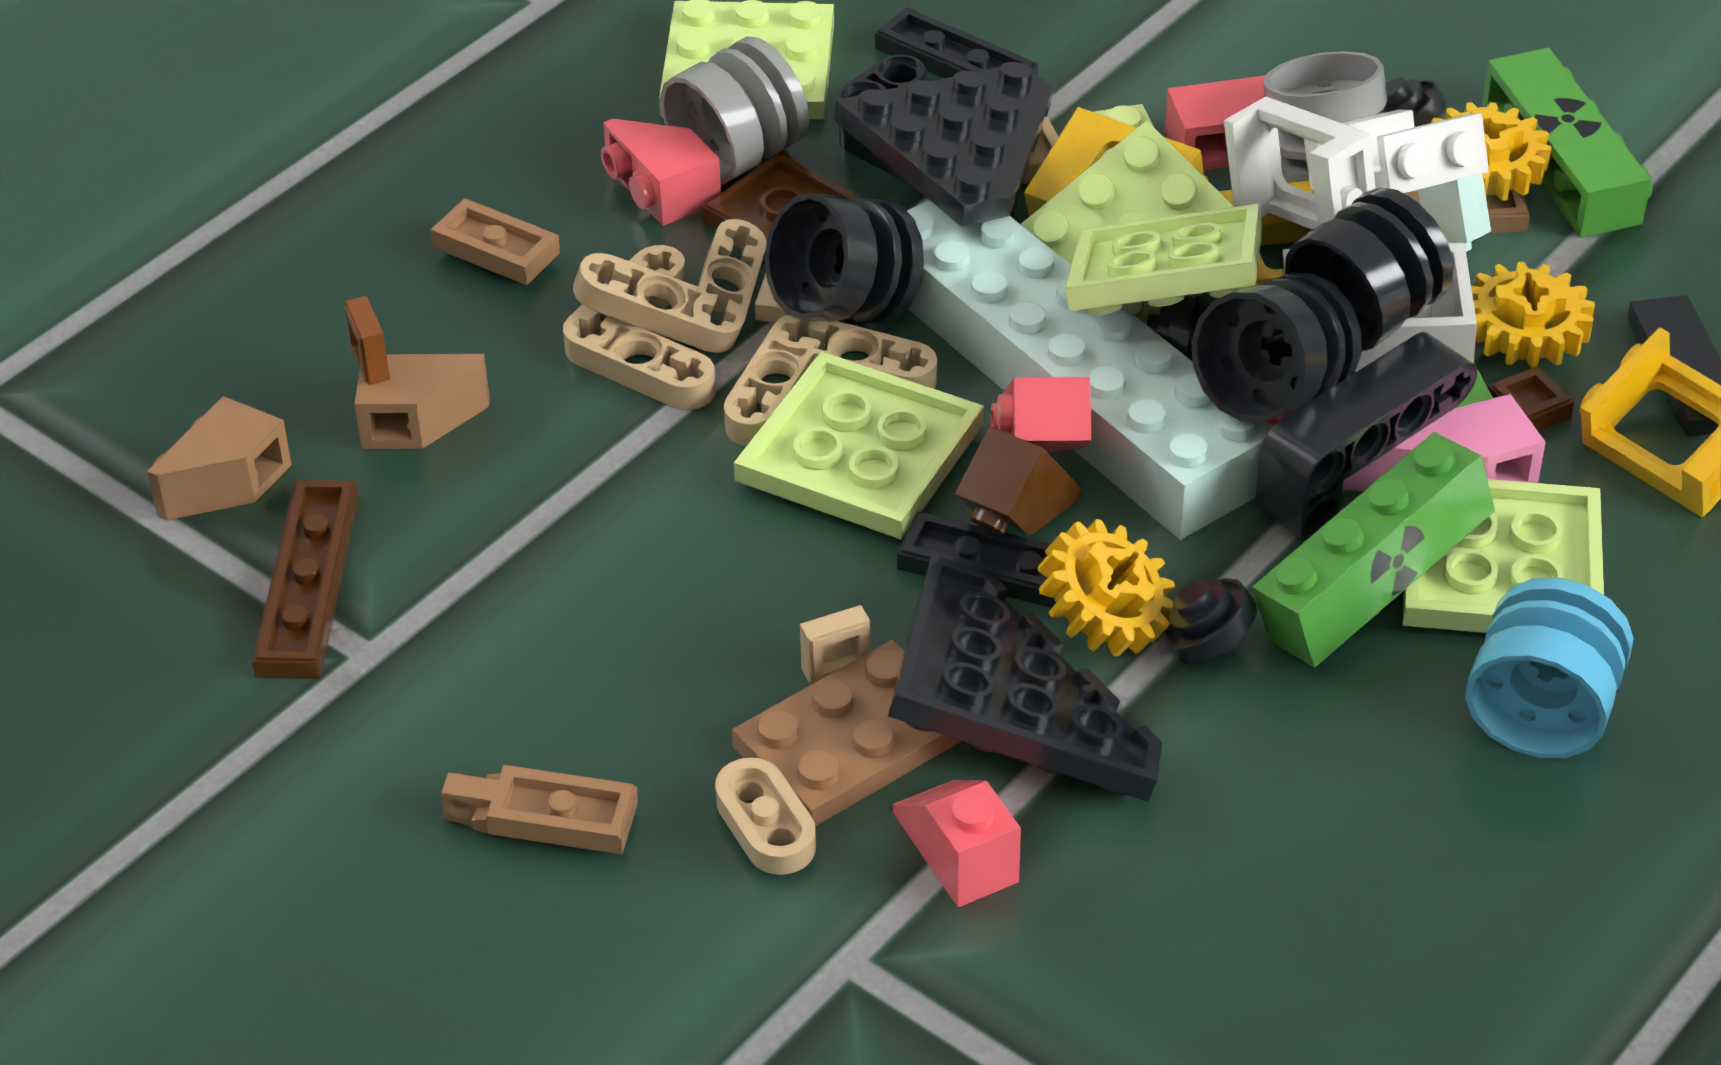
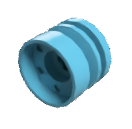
M1532 578L1512 586L1496 605L1492 622L1489 624L1486 632L1485 643L1479 649L1468 678L1465 700L1472 718L1492 739L1512 751L1533 757L1569 758L1589 751L1603 737L1613 708L1616 690L1620 687L1624 670L1630 658L1634 638L1627 617L1608 597L1588 585L1567 579Z

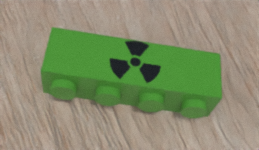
M1548 47L1488 60L1482 106L1487 107L1490 102L1496 103L1498 112L1506 113L1512 108L1519 109L1518 119L1524 120L1534 117L1538 120L1536 131L1548 132L1547 145L1551 146L1548 169L1544 171L1541 186L1577 235L1583 238L1643 224L1647 199L1652 195V180L1648 170L1638 163L1625 146L1621 135L1618 132H1614L1600 114L1596 103L1586 96L1575 82L1571 71L1561 64L1551 49Z
M1433 432L1253 585L1252 589L1269 641L1310 666L1317 667L1495 512L1482 456Z

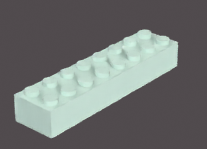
M930 200L907 211L914 218L922 237L924 255L920 288L908 310L1002 390L1007 388L1013 378L1090 377L1091 441L1084 448L1073 450L1179 540L1184 539L1255 498L1259 453L1262 442L1273 427L1267 421L1264 423L1243 422L1220 411L1203 392L1193 368V362L1126 308L1122 307L1116 312L1104 315H1090L1086 312V309L1069 312L1065 287L1071 264L1012 217L1007 216L961 227Z

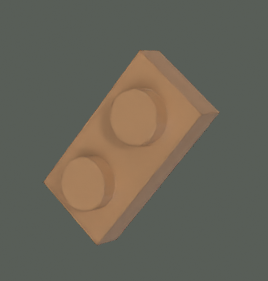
M466 198L430 229L433 248L525 285H528L560 254L559 235Z

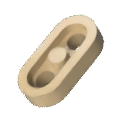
M742 758L724 766L718 773L715 781L717 809L750 861L760 870L777 875L791 874L806 867L812 861L816 852L815 823L781 771L771 762L760 758ZM747 800H754L752 803L744 802Z

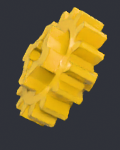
M1470 102L1466 103L1464 113H1460L1450 107L1446 109L1445 119L1435 117L1432 119L1431 123L1472 113H1482L1489 172L1482 174L1485 195L1496 194L1500 200L1504 201L1508 199L1509 190L1513 189L1519 194L1526 195L1529 192L1530 183L1536 185L1542 183L1544 171L1548 169L1551 146L1547 145L1548 132L1536 131L1538 120L1534 117L1520 120L1518 119L1519 109L1512 108L1506 113L1498 112L1496 103L1490 102L1487 107L1477 108L1476 105Z
M1518 262L1516 271L1511 272L1498 264L1494 266L1493 277L1478 273L1475 279V286H1471L1477 322L1475 343L1485 342L1483 354L1487 357L1498 352L1506 354L1505 364L1513 365L1517 359L1527 360L1529 366L1534 368L1538 366L1540 358H1547L1554 365H1560L1563 352L1576 357L1580 354L1582 343H1589L1594 320L1595 303L1594 301L1586 300L1588 289L1585 286L1570 287L1571 275L1569 273H1564L1557 277L1549 275V265L1545 264L1537 270L1529 269L1525 262Z
M1096 519L1088 529L1081 522H1076L1066 533L1061 532L1046 549L1045 553L1048 556L1038 566V571L1047 577L1046 581L1039 587L1040 594L1053 597L1056 601V604L1048 612L1052 618L1065 616L1070 624L1067 627L1066 634L1070 638L1081 631L1088 636L1087 643L1090 650L1095 651L1103 642H1106L1112 655L1118 657L1128 647L1135 654L1141 652L1150 642L1153 643L1170 625L1167 618L1173 607V601L1166 596L1175 587L1174 581L1161 578L1158 574L1159 569L1165 564L1162 558L1149 559L1144 554L1148 542L1142 538L1135 544H1132L1127 540L1126 527L1119 525L1110 534L1107 532L1102 520Z

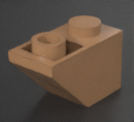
M484 354L387 355L390 380L369 385V382L365 381L360 370L354 404L362 449H423L489 407L490 396Z
M223 396L204 416L199 417L191 428L166 453L160 455L153 466L147 471L157 516L165 520H172L255 503L292 465L284 420Z

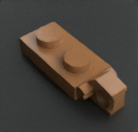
M503 765L501 773L487 774L486 778L448 772L441 792L444 820L472 826L474 830L483 833L488 832L491 835L622 855L638 804V792L634 784Z

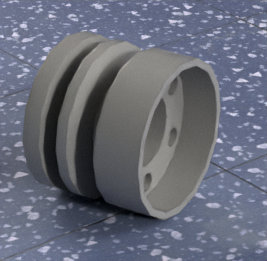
M746 36L729 48H724L709 58L708 62H699L673 76L663 84L660 95L662 117L665 125L690 128L719 157L721 185L758 165L761 162V158L769 159L783 149L797 143L806 136L809 127L808 104L798 78L782 55L773 46L757 37Z
M1340 51L1299 57L1278 65L1269 71L1263 80L1265 97L1267 96L1340 123L1382 114L1381 111L1387 102L1384 66L1378 58L1365 53ZM1278 129L1284 179L1287 183L1309 181L1304 138Z

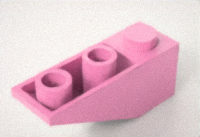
M1511 394L1454 408L1344 480L1343 489L1365 491L1433 432L1480 454L1487 479L1538 483L1545 440Z

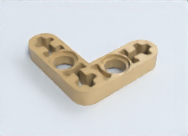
M729 219L722 222L718 226L708 250L698 286L610 254L592 253L586 256L580 263L573 283V292L580 303L596 312L704 351L713 353L726 352L732 349L744 324L765 253L766 238L758 227L747 221ZM733 246L742 249L740 260L729 257ZM713 279L728 280L735 284L739 291L725 290L716 285ZM597 280L603 281V282L607 283L608 285L602 284V283L598 282ZM627 290L633 291V295L627 294ZM654 296L667 301L672 309L656 308L649 304L645 297ZM713 310L723 313L719 325L710 322Z
M666 245L646 247L629 260L635 264L686 282L685 258L674 247ZM627 290L626 293L633 295L634 292ZM645 297L649 304L659 309L665 310L670 305L667 301L658 297ZM583 304L563 324L565 354L571 362L681 410H694L704 407L715 396L714 364L710 358L702 353L641 327L591 310ZM634 355H648L653 358L651 361L643 364H631L625 361V359Z
M790 315L783 316L774 323L725 400L724 422L726 435L732 442L741 446H747L821 351L837 357L846 352H864L869 355L867 358L849 361L933 389L936 388L937 384L936 353L929 346L920 342L839 321H809ZM772 374H782L790 377L788 381L776 384L761 380L763 377ZM757 403L761 405L762 413L756 412Z

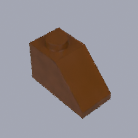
M989 426L955 495L973 511L970 520L978 526L1001 536H1004L1007 528L1031 536L1076 503L1083 489L1043 447Z

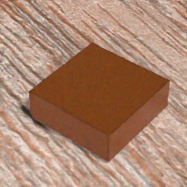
M367 296L347 300L344 310L350 347L365 381H368L369 385L390 380L384 334Z

